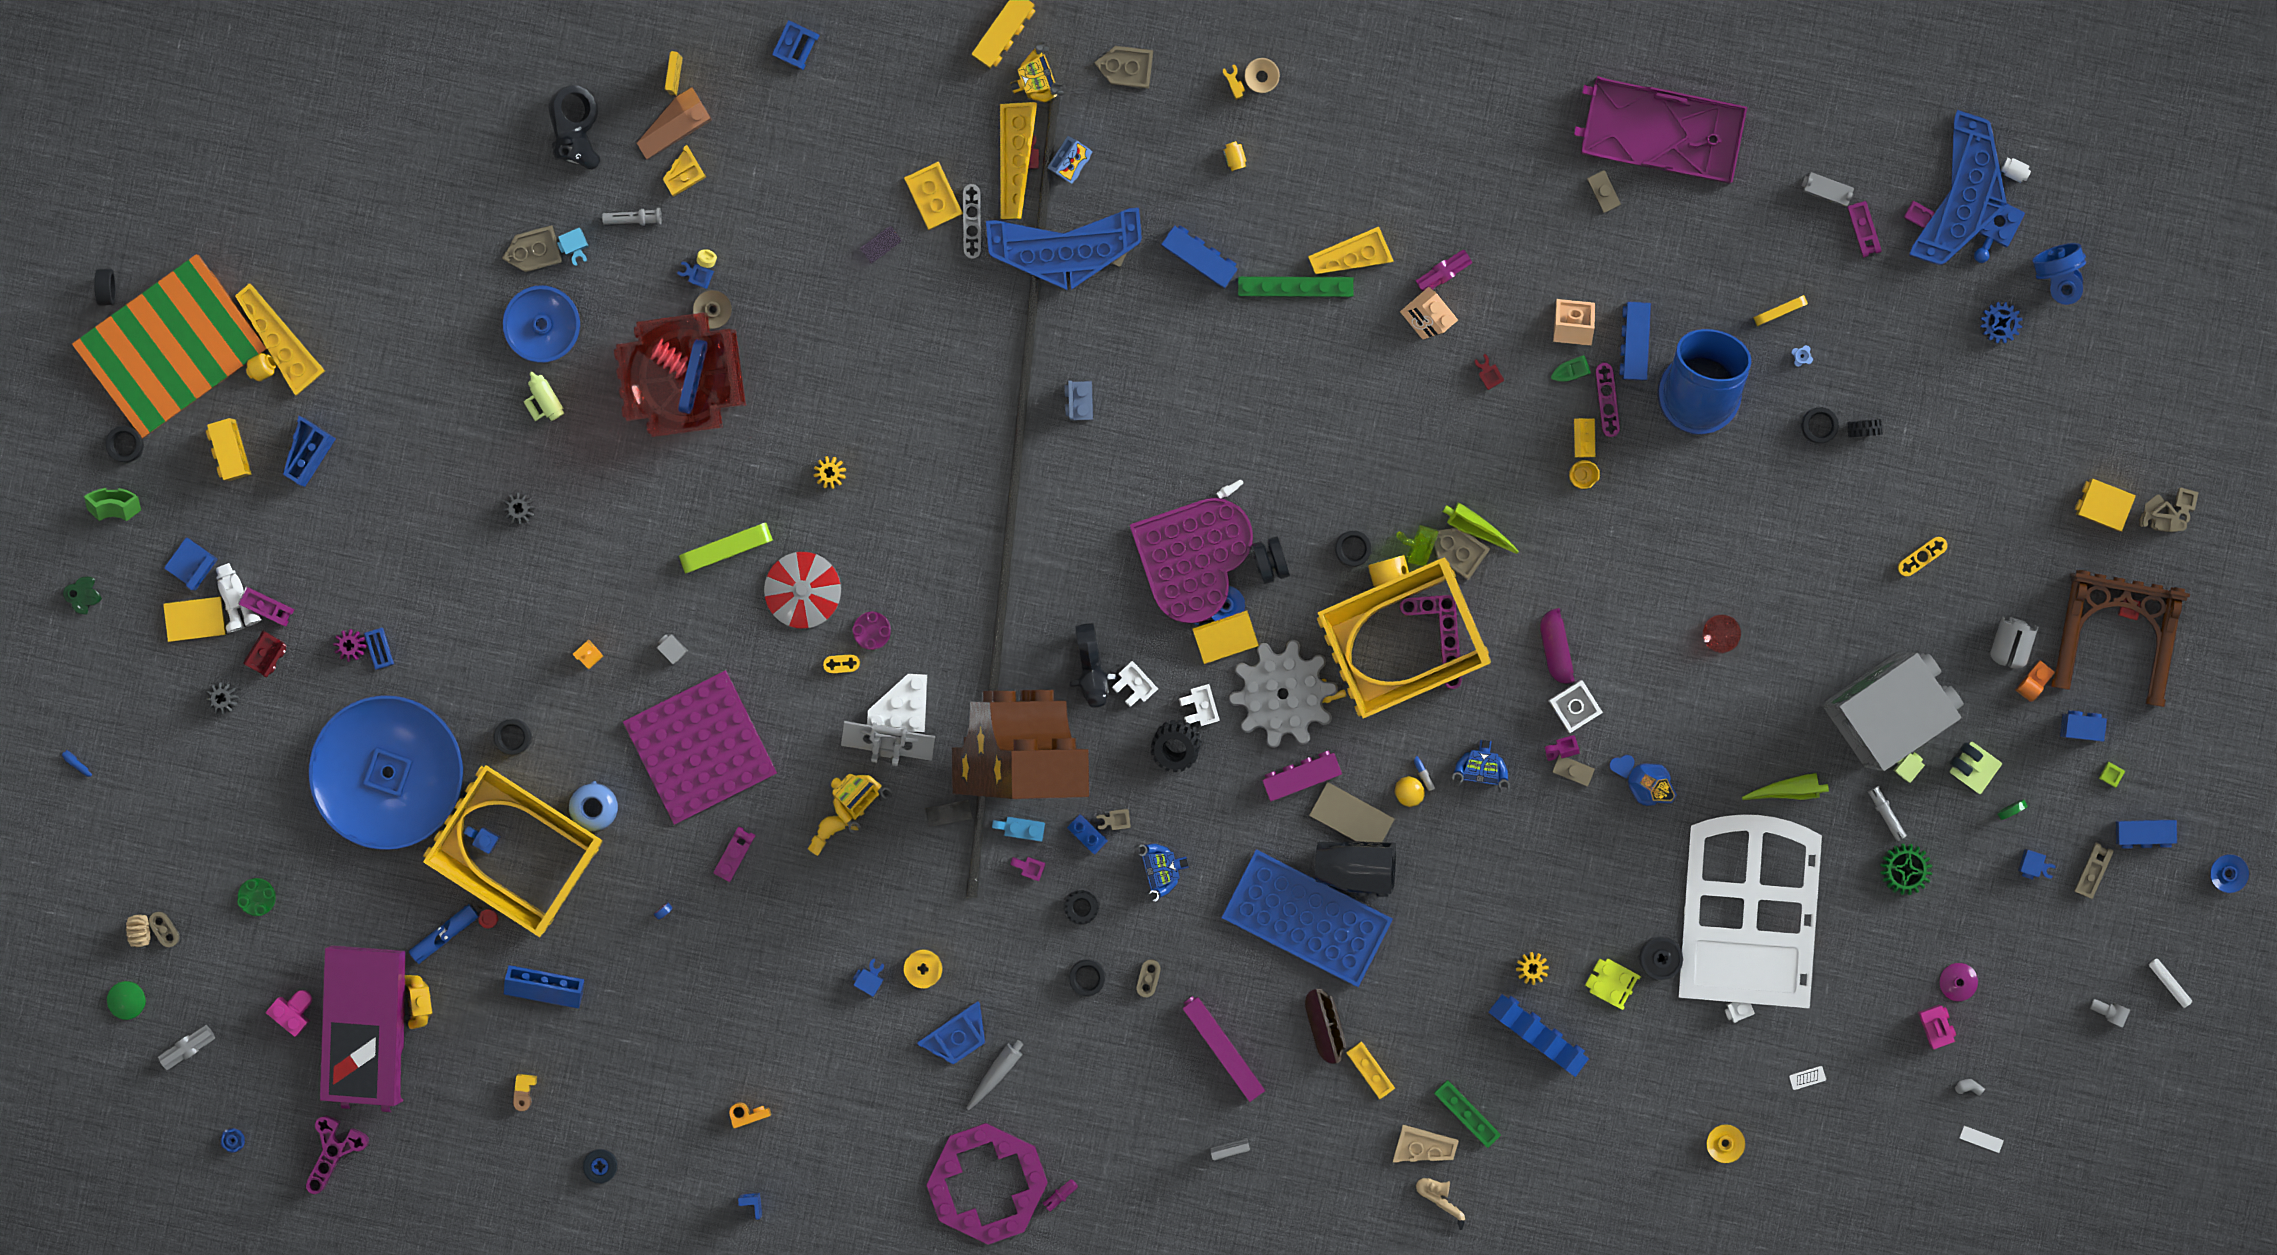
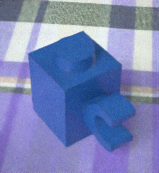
M467 826L464 834L475 839L472 845L487 854L492 853L501 837L485 827L477 831Z
M2025 849L2018 871L2023 872V877L2032 880L2034 876L2039 877L2041 871L2044 877L2052 878L2053 876L2048 875L2046 871L2049 867L2055 869L2056 866L2044 863L2046 855Z
M874 958L869 964L871 971L863 968L862 971L858 970L853 978L856 981L854 986L874 997L884 980L877 976L883 970L884 964L882 963L880 968H875L873 963L876 959Z

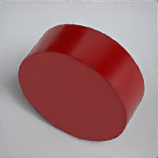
M486 909L479 914L478 920L482 927L489 929L497 924L498 915L494 910Z

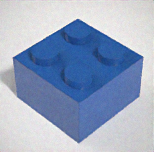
M2068 710V714H2062L2060 737L2095 741L2105 740L2107 719L2102 718V714L2087 713V716H2082L2083 712Z

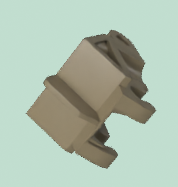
M2156 495L2145 504L2144 512L2141 513L2139 519L2140 527L2148 526V520H2150V528H2153L2155 531L2177 532L2184 531L2187 528L2186 521L2179 519V514L2160 495Z

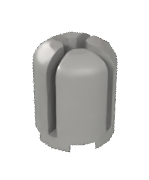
M2002 616L1990 652L1991 658L2003 666L2007 664L2013 669L2023 668L2028 662L2039 627L2035 625L2033 629L2027 626L2026 621L2012 617L2009 620H2004L2005 618Z

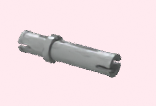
M1879 786L1874 787V791L1870 789L1868 794L1876 805L1875 809L1881 813L1896 842L1901 840L1900 838H1905L1907 834H1905L1889 806V801L1884 798Z

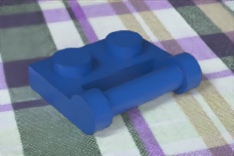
M788 20L772 56L804 70L806 66L805 61L815 40H818L820 35ZM804 34L808 36V39L798 60L793 59Z

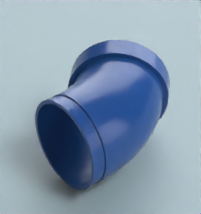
M1701 329L1684 335L1677 345L1673 362L1664 370L1658 385V402L1665 418L1677 429L1696 435L1712 433L1727 425L1739 409L1742 392L1751 367V355L1746 346L1732 335L1718 330ZM1696 358L1715 361L1727 370L1731 378L1712 379L1702 376L1691 370L1684 362Z

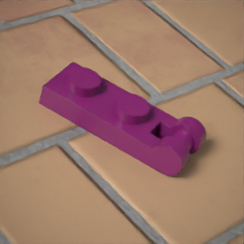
M1863 201L1847 206L1862 257H1868L1869 254L1874 252L1875 254L1881 253L1880 243L1867 202ZM1871 240L1872 245L1866 247L1865 241Z
M247 586L238 602L239 605L283 626H287L289 622L287 620L295 610ZM279 609L283 610L281 617L276 615Z
M740 826L737 828L713 872L728 882H731L756 836L753 833L749 834L743 831L744 829ZM739 838L746 841L744 845L737 842Z

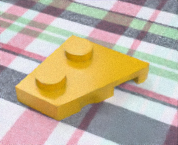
M688 145L684 146L683 152L674 161L671 170L663 178L673 197L706 178Z

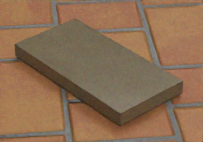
M1329 782L1326 783L1309 816L1355 841L1382 842L1395 820L1393 817Z

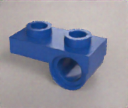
M1081 814L1067 827L1094 855L1108 842Z

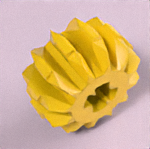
M827 456L825 457L826 464L819 460L818 463L822 467H814L815 470L820 471V473L814 474V477L821 476L817 483L821 484L825 481L823 487L827 488L830 482L831 488L834 489L835 481L838 485L842 484L838 480L839 477L842 479L846 478V476L840 474V472H845L846 468L839 469L838 467L843 462L839 461L835 465L836 457H833L830 463ZM829 467H832V471L835 472V475H831V478H827L825 470H829Z
M1530 952V959L1523 954L1522 957L1525 962L1517 961L1522 967H1517L1516 971H1523L1518 977L1521 979L1526 976L1524 983L1527 984L1531 978L1532 985H1535V978L1541 983L1543 980L1540 975L1547 977L1548 974L1543 972V970L1549 969V966H1542L1547 960L1543 958L1539 961L1541 954L1538 953L1534 959L1533 952ZM1532 963L1533 966L1535 964L1537 965V967L1535 968V973H1533L1532 971L1530 973L1528 972V970L1530 969L1529 964Z

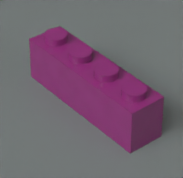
M1329 750L1318 754L1319 758L1312 760L1311 757L1300 761L1301 765L1296 767L1293 764L1283 767V772L1278 774L1275 771L1265 774V779H1262L1270 802L1342 775L1334 752L1330 753Z

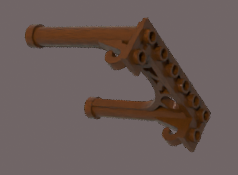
M2076 570V573H2070L2072 584L2055 678L2052 679L2051 687L2070 690L2080 631L2087 618L2103 608L2113 606L2125 607L2144 616L2154 629L2156 650L2145 704L2165 707L2166 699L2164 697L2182 601H2187L2190 593H2185V589L2170 587V590H2164L2162 585L2151 584V587L2144 586V582L2134 580L2132 584L2125 583V579L2118 577L2109 580L2106 579V575L2095 574V576H2091V572ZM2107 588L2123 591L2119 597L2112 598L2113 602H2109L2111 594ZM2093 590L2103 591L2106 596L2105 601L2098 605L2090 599V593ZM2131 592L2148 595L2141 600L2140 607L2137 606L2138 602L2132 599ZM2161 598H2166V604ZM2150 599L2156 600L2160 604V610L2151 615L2145 609V603ZM2084 600H2086L2092 608L2082 615ZM2164 613L2160 630L2154 618Z

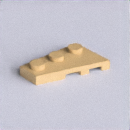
M1403 1125L1393 1162L1453 1160L1458 1140Z

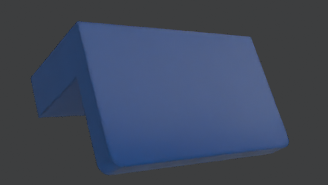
M760 1193L740 1195L738 1198L739 1206L754 1205L755 1218L759 1220L762 1217Z

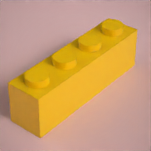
M1009 0L972 52V56L990 69L993 65L997 67L1002 60L1000 55L1004 50L1008 51L1012 46L1013 41L1011 40L1014 35L1019 36L1025 26L1022 24L1026 18L1030 20L1034 15L1035 10L1033 8L1035 4L1029 0Z

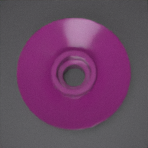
M1954 963L1942 971L1939 980L1940 989L1947 998L1953 1001H1964L1972 997L1976 992L1978 978L1970 966L1963 963ZM1958 979L1963 980V984L1961 986H1958L1956 984V981Z

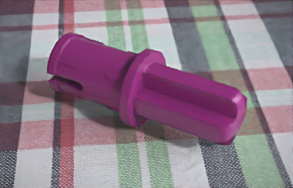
M1070 1179L1059 1190L1056 1189L1055 1193L1043 1202L1044 1206H1048L1046 1208L1051 1212L1062 1201L1065 1202L1066 1198L1078 1188L1076 1182Z

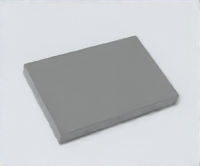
M1245 1138L1210 1149L1212 1159L1217 1160L1250 1150L1248 1139Z

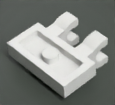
M1133 661L1118 674L1122 679L1112 687L1118 693L1128 684L1135 692L1125 701L1129 707L1140 698L1145 702L1158 690Z
M1209 684L1190 689L1192 695L1179 698L1180 706L1194 702L1197 711L1196 714L1184 717L1185 723L1199 721L1200 725L1204 726L1220 721Z

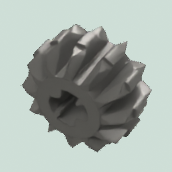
M517 492L516 499L513 495H509L511 503L506 500L504 501V504L509 505V508H503V511H509L505 518L508 519L513 516L511 519L512 524L516 522L517 518L518 524L522 525V518L528 523L529 518L527 515L534 517L535 514L529 511L530 509H536V506H529L534 500L529 499L526 501L527 494H524L521 499L520 493ZM519 503H521V508H523L524 510L523 512H519V514H517V509H515V506H519Z
M219 682L218 688L216 685L211 686L214 692L209 690L206 692L208 695H211V698H206L205 701L212 702L208 705V708L211 709L215 706V714L220 710L221 714L224 715L226 714V709L232 712L233 709L230 705H238L233 699H238L239 696L232 695L236 688L229 690V683L224 687L223 683ZM225 694L224 698H226V701L220 703L218 696Z

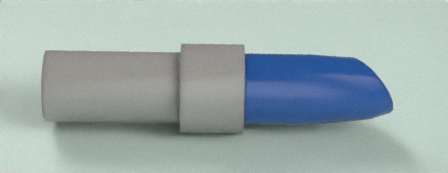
M1416 756L1414 764L1429 792L1435 789L1427 769H1425L1419 757Z

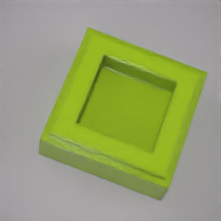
M2107 762L2099 779L2116 788L2125 771Z

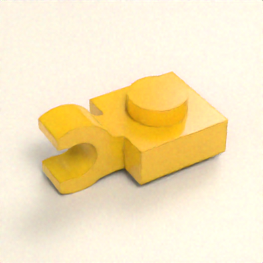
M1232 65L1234 72L1228 74L1224 68L1223 74L1228 80L1235 100L1243 97L1242 92H1245L1241 81L1237 82L1235 78L1237 67Z

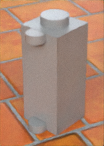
M1812 172L1808 176L1805 175L1801 186L1804 187L1802 192L1843 207L1848 206L1854 190L1853 187Z

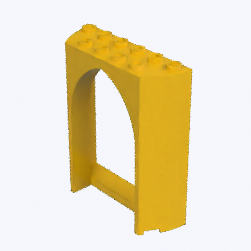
M1445 557L1318 612L1319 617H1317V621L1320 627H1324L1327 635H1324L1328 646L1333 647V659L1336 664L1338 663L1341 666L1340 675L1343 681H1346L1349 685L1347 691L1350 698L1356 701L1357 705L1354 707L1359 717L1366 718L1491 663L1488 649L1483 644L1456 581L1455 572L1451 569ZM1447 581L1475 646V651L1410 679L1395 682L1379 681L1368 677L1352 664V648L1356 635L1362 625L1373 614L1391 604Z
M487 765L485 767L481 766L475 775L478 778L475 782H471L465 790L467 795L465 798H460L455 805L456 812L452 815L450 814L444 822L446 825L445 829L439 831L435 836L434 841L436 843L432 848L428 847L423 857H425V860L423 862L530 932L541 937L547 927L553 922L554 916L593 856L597 854L603 840ZM487 805L516 807L529 813L586 850L546 914L488 877L475 865L464 841L465 816Z

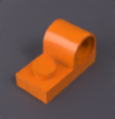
M2039 660L2015 690L2029 702H2033L2040 695L2044 685L2055 672Z

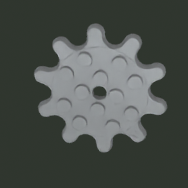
M1290 640L1286 645L1285 651L1281 654L1274 653L1267 643H1261L1257 647L1259 662L1256 665L1249 666L1245 663H1239L1235 667V673L1244 680V688L1241 691L1232 692L1229 696V702L1233 706H1244L1247 709V717L1241 722V729L1245 733H1251L1256 728H1264L1267 732L1266 743L1271 748L1278 747L1282 736L1287 733L1292 734L1299 744H1307L1310 740L1308 733L1310 723L1319 722L1320 724L1327 725L1332 720L1331 713L1323 708L1322 702L1325 697L1335 695L1338 692V686L1334 682H1324L1320 679L1319 672L1326 665V659L1322 655H1315L1310 660L1302 659L1300 656V643L1296 640ZM1281 688L1287 689L1289 693L1286 699L1278 697V691Z

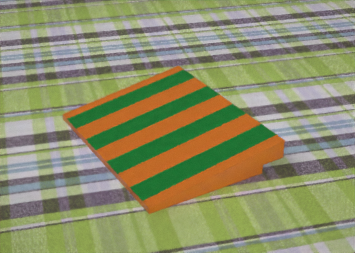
M198 254L72 343L142 438L246 365L249 359L267 349Z

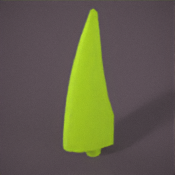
M1457 502L1454 509L1447 505L1444 507L1442 512L1450 516L1447 521L1448 524L1464 533L1491 542L1517 554L1519 552L1496 528L1466 506Z
M1817 773L1772 783L1743 796L1742 800L1766 798L1813 799L1820 798V793L1829 792L1828 784L1819 785Z

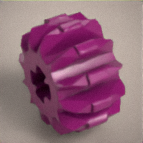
M349 629L348 635L343 630L341 631L343 638L339 635L335 637L340 641L339 643H333V646H339L335 653L342 652L340 659H344L347 655V661L350 662L352 656L355 660L359 659L357 653L364 655L360 648H366L367 645L360 643L365 640V637L358 639L359 631L353 636V629ZM348 640H351V643L354 644V648H351V651H349V647H346V643H349Z

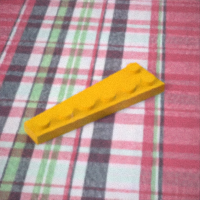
M1037 103L1000 104L1001 219L1004 220L1021 219L1037 108Z
M250 283L235 295L276 365L281 370L291 390L297 396L323 374L325 370Z

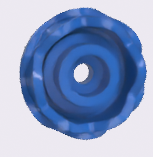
M228 1129L221 1136V1146L230 1153L237 1152L244 1146L245 1137L238 1129Z

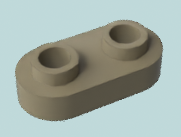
M164 912L153 913L149 918V925L156 937L165 947L175 946L179 942L180 936L173 923ZM157 918L163 920L161 925L157 924ZM168 934L173 935L172 941L167 939Z
M1146 960L1142 965L1137 982V992L1142 997H1150L1156 990L1161 971L1160 964L1156 960ZM1148 966H1154V972H1149L1147 970ZM1144 984L1150 986L1148 991L1143 990L1142 986Z

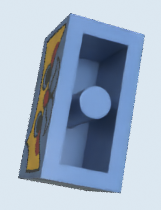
M1067 136L1047 168L1072 184L1078 178L1083 166L1089 161L1093 151L1079 141Z

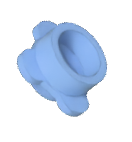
M1805 345L1803 348H1794L1792 350L1796 366L1800 367L1802 364L1812 363L1813 358L1811 357L1809 346Z

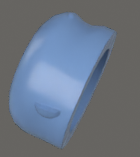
M596 781L578 788L571 796L569 802V814L572 821L589 832L603 830L614 821L618 811V803L614 793L606 786L597 784ZM590 798L599 800L602 805L601 813L596 817L589 816L584 810L585 802Z

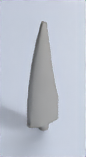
M1017 1040L1013 1046L1008 1043L980 1082L967 1106L968 1110L981 1101L1020 1059L1023 1054L1019 1050L1024 1045L1021 1041Z

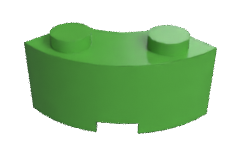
M103 488L84 496L87 510L99 521L108 517H118L128 521L141 511L138 496L125 489L107 490Z

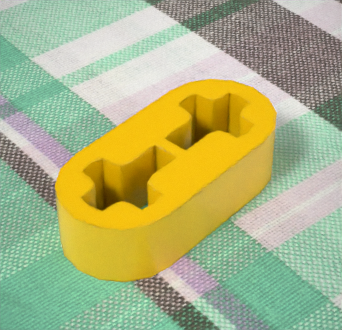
M855 655L829 656L824 660L823 666L829 673L853 672L859 668L860 660ZM849 658H853V661H856L857 664L853 666V669H850L848 665L843 666V662H848ZM830 659H833L834 662H840L841 666H835L834 670H831L830 667H827V663L830 662Z

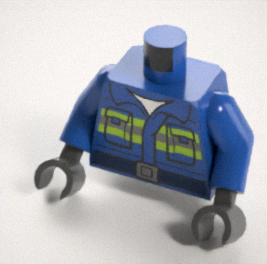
M1480 740L1479 751L1470 750V752L1464 753L1457 761L1454 774L1450 780L1451 783H1453L1454 779L1459 780L1458 786H1461L1463 780L1498 785L1499 792H1501V787H1506L1507 792L1510 790L1506 765L1503 759L1498 757V754L1490 753L1492 741Z
M1159 844L1135 845L1134 847L1140 848V853L1135 854V856L1143 857L1151 891L1146 892L1145 895H1152V900L1149 901V903H1152L1168 894L1177 885V879L1180 878L1178 870L1189 868L1187 858L1175 859L1174 853L1170 852L1168 847Z

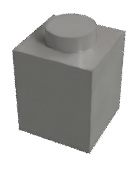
M673 634L669 637L665 635L658 641L660 645L657 648L672 664H675L688 652Z

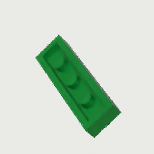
M1448 1079L1434 1092L1487 1148L1501 1136Z

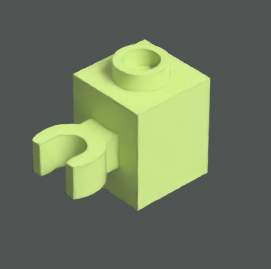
M1914 752L1898 761V765L1893 771L1905 781L1911 783L1925 765L1922 763L1923 759Z

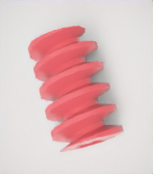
M661 338L650 352L652 353L650 359L653 360L657 357V365L664 362L663 369L670 367L669 374L676 371L675 378L677 379L687 370L689 364L687 363L688 357L685 356L680 359L682 353L679 351L674 354L675 347L668 350L669 343L667 342L662 345L663 338Z

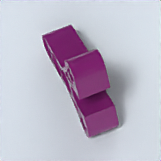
M328 1115L317 1119L315 1129L320 1133L323 1151L307 1180L306 1189L308 1192L318 1194L323 1191L340 1157L352 1151H361L368 1146L369 1138L366 1134L352 1128L345 1141L341 1142L335 1136L341 1121ZM326 1120L329 1127L323 1129L321 1122ZM358 1138H361V1142L363 1144L357 1146V1141H355V1139L357 1140ZM330 1146L337 1147V1155L329 1153ZM321 1163L328 1164V1172L321 1171ZM313 1180L320 1182V1189L316 1190L312 1187L311 1183Z

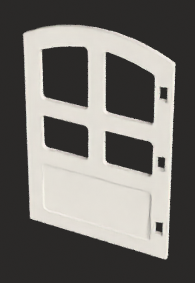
M1762 815L1723 816L1691 825L1686 902L1684 906L1683 964L1680 972L1679 998L1810 1008L1822 835L1797 823ZM1748 831L1749 843L1745 883L1703 880L1705 839L1722 833ZM1765 832L1792 839L1806 846L1804 885L1802 888L1760 884L1762 842ZM1809 855H1816L1815 867L1808 866ZM1701 896L1742 898L1744 900L1742 928L1701 926L1699 924ZM1759 900L1801 903L1800 932L1796 934L1759 931L1756 927ZM1805 914H1811V926H1804ZM1800 974H1807L1806 986L1800 985Z

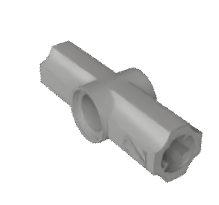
M207 1025L203 1026L192 1035H187L175 1043V1046L162 1053L158 1057L160 1063L166 1070H169L182 1060H186L196 1054L203 1046L212 1042L215 1039L214 1033Z

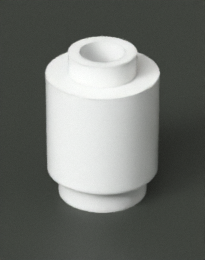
M2008 157L2001 168V172L2005 176L2019 183L2022 180L2026 181L2031 171L2028 170L2029 165Z

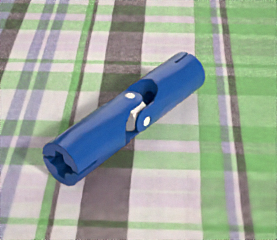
M471 904L466 905L442 926L409 950L410 955L420 964L453 936H456L479 918V914ZM440 935L441 939L435 940L436 937Z

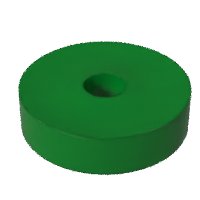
M2022 799L1997 812L2000 820H2004L2024 810L2028 805Z

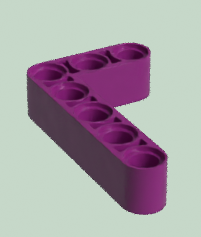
M1443 595L1406 598L1401 601L1399 608L1404 615L1438 613L1442 665L1446 663L1448 656L1460 657L1456 603L1453 597ZM1445 598L1450 599L1452 602V606L1449 609H1444L1441 605L1442 600ZM1425 600H1430L1433 604L1430 611H1425L1422 607V603ZM1407 601L1412 602L1414 606L1413 610L1409 613L1403 609V604ZM1447 617L1453 620V626L1449 629L1443 626V620ZM1449 636L1455 640V644L1451 648L1446 647L1444 644V640ZM1461 676L1457 678L1458 682L1455 686H1450L1448 682L1444 684L1449 689H1456L1461 685L1462 678Z

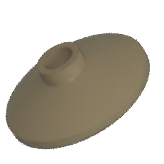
M709 290L697 297L693 306V313L699 324L706 328L716 329L728 322L732 313V306L726 295L719 291ZM715 306L717 311L713 314L710 313V307Z

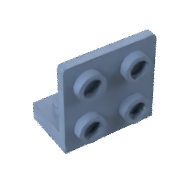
M1068 381V385H1065V397H1069V404H1065L1066 417L1069 416L1070 421L1093 420L1092 381Z

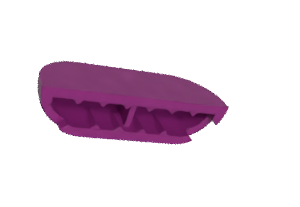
M1560 608L1552 609L1543 616L1540 623V632L1548 670L1557 682L1572 684L1575 683L1574 671L1563 619L1561 618Z

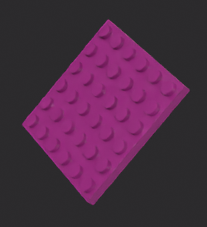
M726 670L623 721L674 825L777 774Z

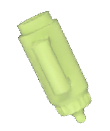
M530 372L531 380L528 382L533 396L523 402L533 419L537 421L546 416L553 421L564 414L562 409L564 408L548 381L542 375L537 376L534 372ZM533 399H536L543 411L542 414H539L532 402Z

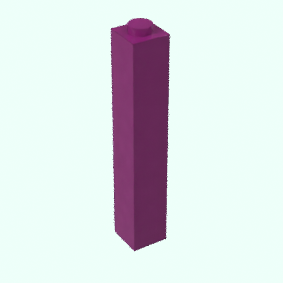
M1191 996L1184 1001L1185 1006L1182 1007L1248 1101L1251 1102L1265 1092L1264 1087L1198 996L1196 998Z

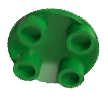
M249 879L241 885L238 891L237 903L249 915H265L275 904L276 895L274 888L264 879Z
M131 981L117 983L110 989L107 996V1005L110 1012L117 1018L124 1020L137 1017L143 1011L146 1004L143 990Z

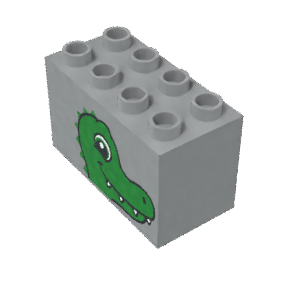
M1897 652L1821 705L1864 768L1885 771L1960 720L1962 717L1957 709L1962 707L1964 703L1952 686L1947 687L1944 685L1942 687L1934 677L1942 673V671L1929 653L1926 655L1922 653L1920 655L1919 653Z

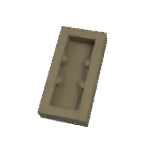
M1605 170L1587 178L1603 213L1621 205Z
M1558 755L1552 772L1588 787L1595 769L1567 757L1561 759V756Z

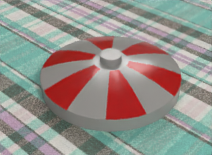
M810 552L791 553L778 560L768 572L764 586L765 600L772 614L782 623L794 628L815 627L828 620L837 609L841 598L840 579L835 568L825 558Z

